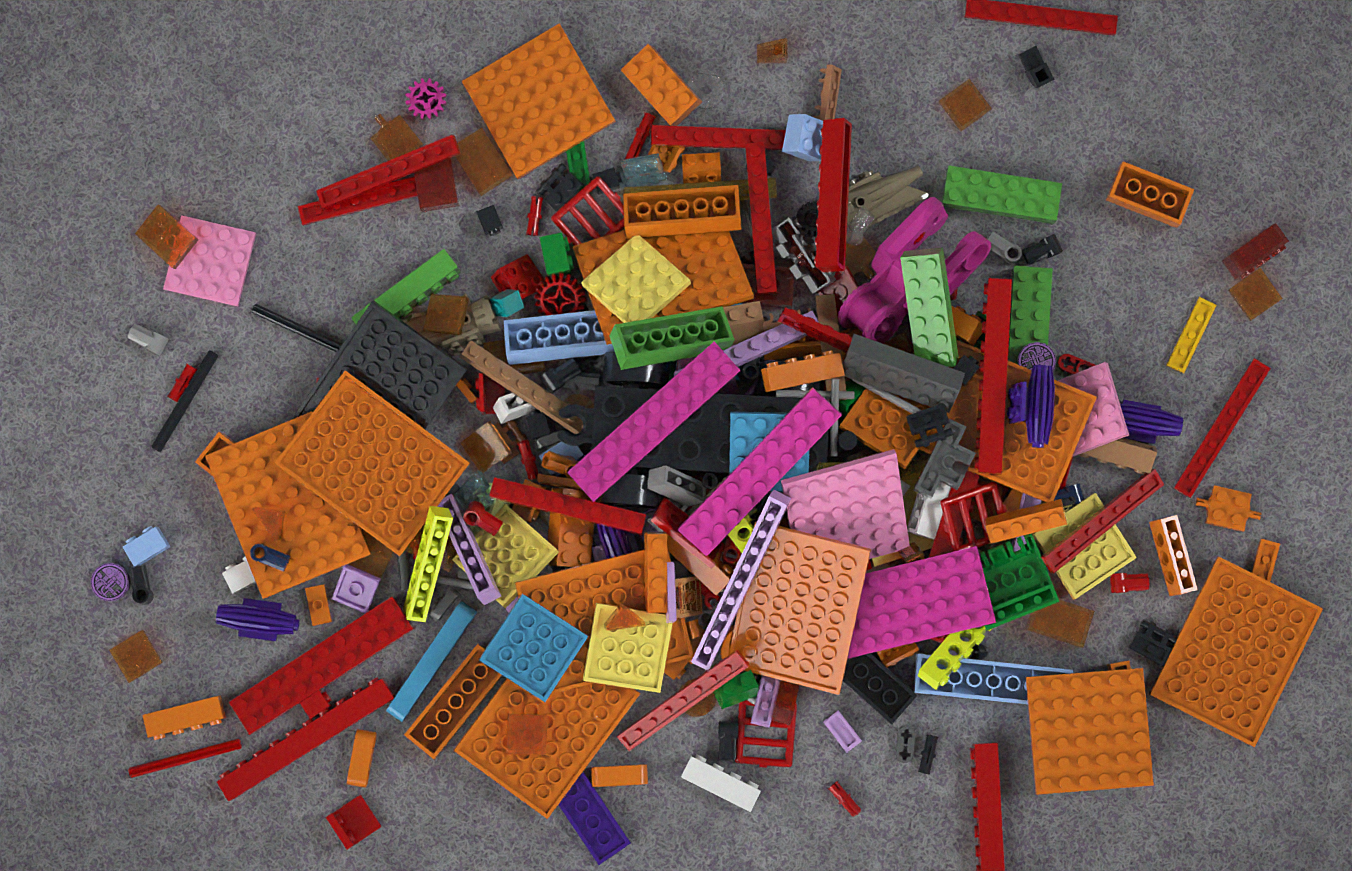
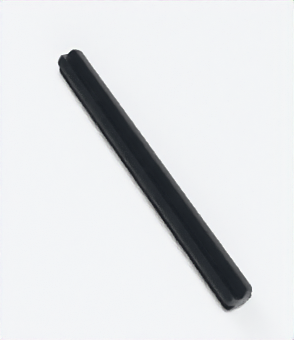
M255 304L251 312L336 353L342 346V343L258 304Z
M211 350L207 352L189 382L188 387L183 392L151 447L158 452L163 450L216 362L218 354Z

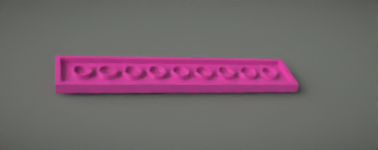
M713 342L567 473L593 502L596 501L741 370Z
M812 387L681 524L678 531L707 556L842 416V413Z

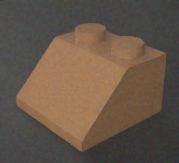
M760 301L723 307L735 339L732 346L763 333L764 319Z

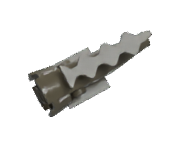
M916 166L886 177H880V172H873L871 170L858 175L859 179L857 180L850 179L847 228L857 222L859 230H865L869 226L929 196L928 193L908 186L923 176L921 168Z
M465 293L458 299L447 300L440 306L429 307L422 313L411 314L408 318L402 320L436 346L441 345L445 347L451 356L461 355L470 341L481 347L486 342L483 335L501 331L498 317L495 316L492 306H490L491 301L488 295L471 303L470 298Z

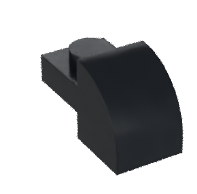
M1033 46L1018 54L1026 70L1025 73L1035 88L1055 80L1047 63H1044L1037 46Z

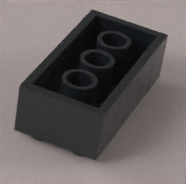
M871 653L847 659L843 682L889 724L892 725L918 696Z

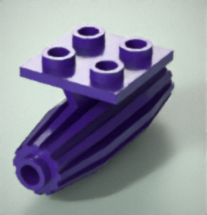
M1033 365L1028 387H1026L1027 382H1019L1011 385V388H1009L1008 398L1010 399V407L1007 410V418L1009 419V424L1026 420L1028 443L1032 444L1033 448H1044V445L1048 444L1053 424L1055 398L1053 368L1049 365Z
M1124 399L1122 404H1120L1129 432V436L1123 438L1155 444L1156 436H1180L1182 432L1183 417L1161 410V406Z
M597 524L598 533L594 534L593 537L596 546H603L606 558L639 550L633 533Z
M243 598V604H220L216 613V624L238 630V636L277 641V635L294 634L295 631L299 630L300 619H297V616L281 611L282 603Z

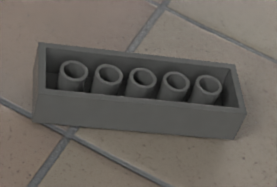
M857 334L853 335L842 363L844 374L847 378L863 382L930 407L943 403L947 413L950 412L959 394L965 374Z

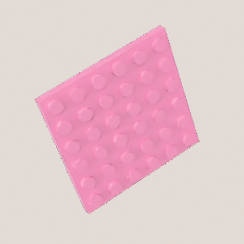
M894 449L781 480L783 494L791 498L786 509L789 529L870 548L869 559L910 548L897 454Z

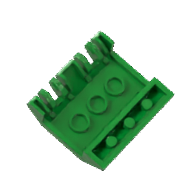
M1032 533L1024 535L1027 543L1025 545L1021 537L1017 538V543L1021 548L1018 551L1014 552L1012 544L1008 541L1006 542L1007 552L1003 544L987 550L990 559L987 558L985 552L980 553L981 559L985 563L982 567L996 623L984 625L986 631L1060 602Z

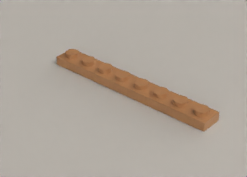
M473 341L469 342L460 355L461 359L574 434H578L583 429V422L579 417L574 416L568 419L560 417L559 410L568 404Z

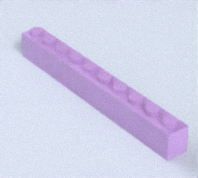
M773 490L768 497L695 652L692 663L706 670H709L714 663L790 503V497L776 490Z

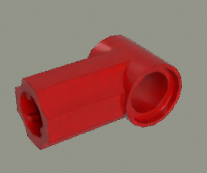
M478 501L471 502L463 516L466 524L470 526L477 525L492 536L496 535L503 524V521L487 512L484 505Z
M743 528L739 530V533L745 532V529ZM727 536L722 561L724 564L734 566L741 557V551L731 538ZM733 552L736 555V559L729 560L726 554Z
M1115 573L1110 576L1111 593L1149 590L1148 573Z

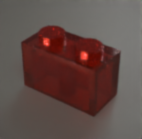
M780 680L771 721L791 724L799 690L798 684Z

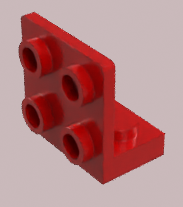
M528 254L499 268L490 277L500 293L507 289L519 290L522 300L536 293V288L541 287L539 285L540 281L546 282Z
M479 373V378L475 379L476 389L479 391V397H476V408L483 415L496 414L493 406L499 397L505 396V387L483 373Z
M362 795L357 796L337 811L325 817L347 850L381 828L380 822Z

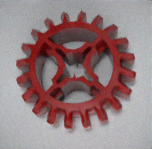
M560 273L559 278L554 274L552 279L546 276V282L540 281L539 285L541 287L536 288V292L539 294L534 296V299L539 300L535 302V306H541L538 312H545L543 316L581 312L580 310H583L585 307L582 303L586 302V298L582 296L586 292L585 290H580L582 288L581 283L576 285L577 278L571 281L570 274L563 278L564 274ZM558 285L556 292L545 294L548 288ZM564 286L571 289V291L574 293V296L572 294L567 293L565 291ZM560 291H561V296H563V297H562V298H563V301L561 302V305H560V301H558V299H556V298L558 297ZM546 301L553 303L556 311L550 308ZM571 302L575 303L570 310L562 312L564 305Z

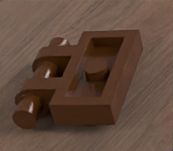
M516 420L505 422L507 425L503 428L497 422L483 432V435L504 464L520 454L516 448L518 446L517 443L528 439L526 434H523L518 428ZM510 430L512 431V433H513V434L515 435V437L517 438V439H516L515 441H513V442L510 440V438H509L508 435L506 434V433L509 432Z

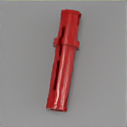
M644 113L639 127H636V134L622 163L623 166L630 169L634 168L646 138L650 136L649 131L656 118L655 116Z

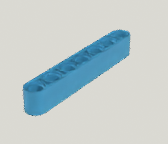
M463 601L457 605L386 712L399 721H404L477 614L476 610Z

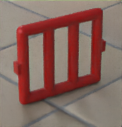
M599 176L595 177L551 217V220L567 237L568 243H572L574 246L581 244V242L560 219L568 211L593 239L601 237L575 207L582 199L590 205L609 227L610 230L602 237L619 232L625 227L624 218L615 224L589 194L598 186L624 216V204L620 201L621 197L616 192H613Z
M991 482L941 500L940 504L946 523L943 526L945 532L949 535L953 552L990 544L985 526V518H988L982 494L991 491L997 515L1007 512L1006 505L1002 504L996 482ZM974 496L985 537L978 540L975 538L966 499ZM957 502L959 503L969 542L959 546L949 505Z
M748 700L740 702L735 762L754 764L765 768L767 766L791 767L793 763L796 725V702L776 700L774 708L789 709L788 716L792 718L789 725L775 719H771L770 727L787 728V740L745 737V725H759L751 724L752 718L746 717L747 706L755 705ZM743 745L786 748L785 759L743 756Z

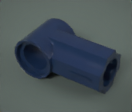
M1080 483L1058 490L1054 501L1057 499L1063 500L1073 496L1076 499L1073 505L1082 502L1084 498Z
M256 544L250 550L253 560L283 572L290 559L289 555L263 544ZM258 547H262L265 550V555L262 558H257L255 555V550Z

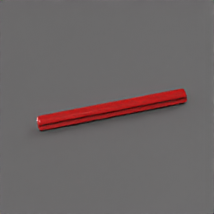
M235 739L130 767L128 772L130 777L133 778L242 748L240 739Z

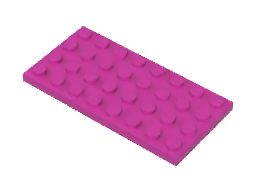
M977 546L866 573L848 658L996 623Z

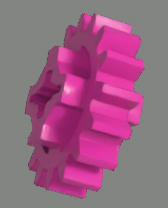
M421 78L420 84L414 81L415 87L409 86L408 88L411 93H406V97L410 99L405 101L406 105H411L408 110L410 112L414 111V117L420 114L421 120H424L425 116L431 120V115L433 114L439 117L437 112H443L444 109L441 106L447 105V102L443 100L447 97L446 93H442L444 91L443 86L438 88L439 83L436 81L432 84L430 78L427 82ZM428 88L434 89L437 93L430 92ZM418 90H421L419 94L415 96L416 92ZM426 95L429 98L427 103L424 102V96ZM438 102L436 107L432 109L434 103ZM416 105L422 106L425 111L419 110Z

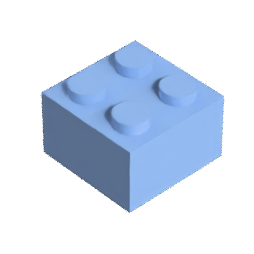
M790 114L782 152L806 161H821L820 146L822 145L821 127H823V121L806 114Z

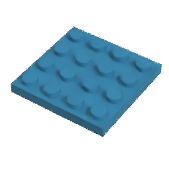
M730 412V473L787 413ZM809 450L770 491H783L781 480L809 473Z
M522 593L479 660L546 702L588 638V635Z

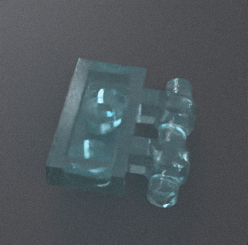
M658 153L621 160L625 177L629 179V187H643L644 184H659L660 181L667 180L666 173H663V165Z
M475 471L454 494L463 510H466L471 502L478 499L481 500L480 503L485 508L494 502V499L489 496L490 492L489 494L486 492L490 485L481 471Z

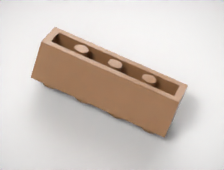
M1121 438L1078 455L1084 458L1091 456L1097 458L1099 462H1112L1119 468L1126 469V467L1133 468L1137 473L1145 474V472L1151 473L1157 449L1155 446Z

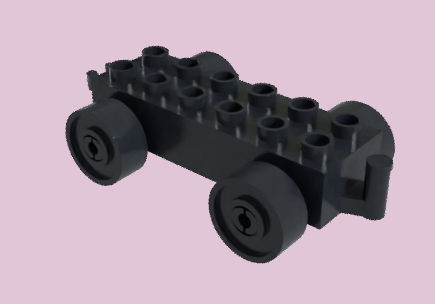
M615 351L606 352L603 383L623 386V388L595 386L594 408H585L574 404L560 409L559 415L561 418L579 417L583 422V429L578 434L559 431L557 434L559 440L570 446L590 444L592 445V451L659 391L648 388H662L669 382L670 361L621 370ZM785 361L759 362L758 393L776 396V390L766 392L761 369L767 368L766 364L778 362L779 365L785 364ZM824 380L780 390H810L813 387L816 391H823ZM715 393L595 502L618 507L658 508L662 495L648 489L649 476H644L643 470L649 471L662 466H668L681 473L729 475L730 412L788 413L802 398ZM830 428L809 449V473L826 468L827 456H829ZM844 431L842 434L838 433L837 453L851 451L857 444L856 435L851 431ZM769 491L755 505L757 511L753 514H761L772 491Z

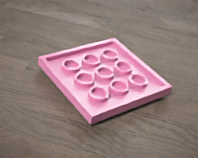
M181 215L163 289L238 307L256 233Z
M1101 363L1058 380L1097 397L1073 456L1129 436L1108 363Z

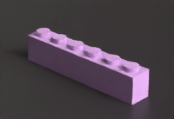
M452 494L444 497L438 507L449 508L453 517L449 536L477 598L486 605L501 597V594L470 526L463 520L464 513L459 502Z

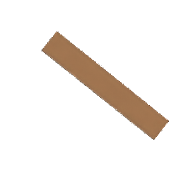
M835 294L815 296L818 322L823 325H829L833 330L839 332ZM820 341L821 352L833 350V354L840 353L842 360L841 350ZM837 377L839 378V391H846L845 377ZM832 379L825 380L826 391H831Z

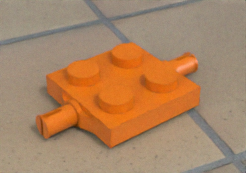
M1214 485L1208 500L1196 498V506L1206 507V524L1244 532L1248 518L1258 520L1261 518V512L1250 510L1252 495L1250 493Z

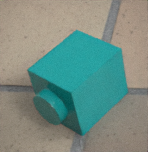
M507 289L490 298L495 316L508 317L524 308L519 290Z

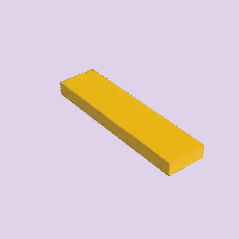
M1198 297L1166 366L1184 374L1217 306L1216 304Z

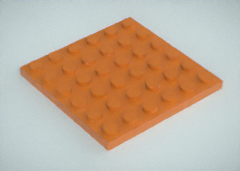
M560 23L462 81L517 179L527 175L616 122Z
M1143 668L1025 677L1036 795L1154 786Z

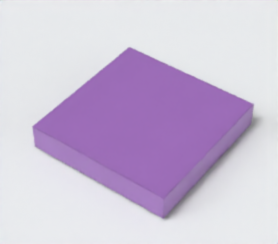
M347 564L343 566L332 599L366 614L369 612L381 579Z

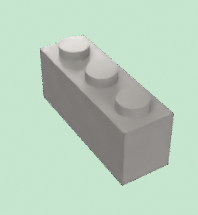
M668 466L649 470L648 489L686 506L700 504L705 500L706 488L701 481Z

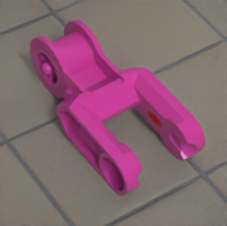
M930 197L923 201L879 246L871 264L877 275L870 282L864 283L853 290L838 312V323L843 328L849 329L856 326L863 332L862 337L882 344L888 341L895 331L898 330L903 317L908 313L900 257L904 251L916 250L928 236L935 234L946 222L948 214L942 202L937 198ZM975 231L963 237L954 252L945 260L950 295L981 265L990 252L991 242Z

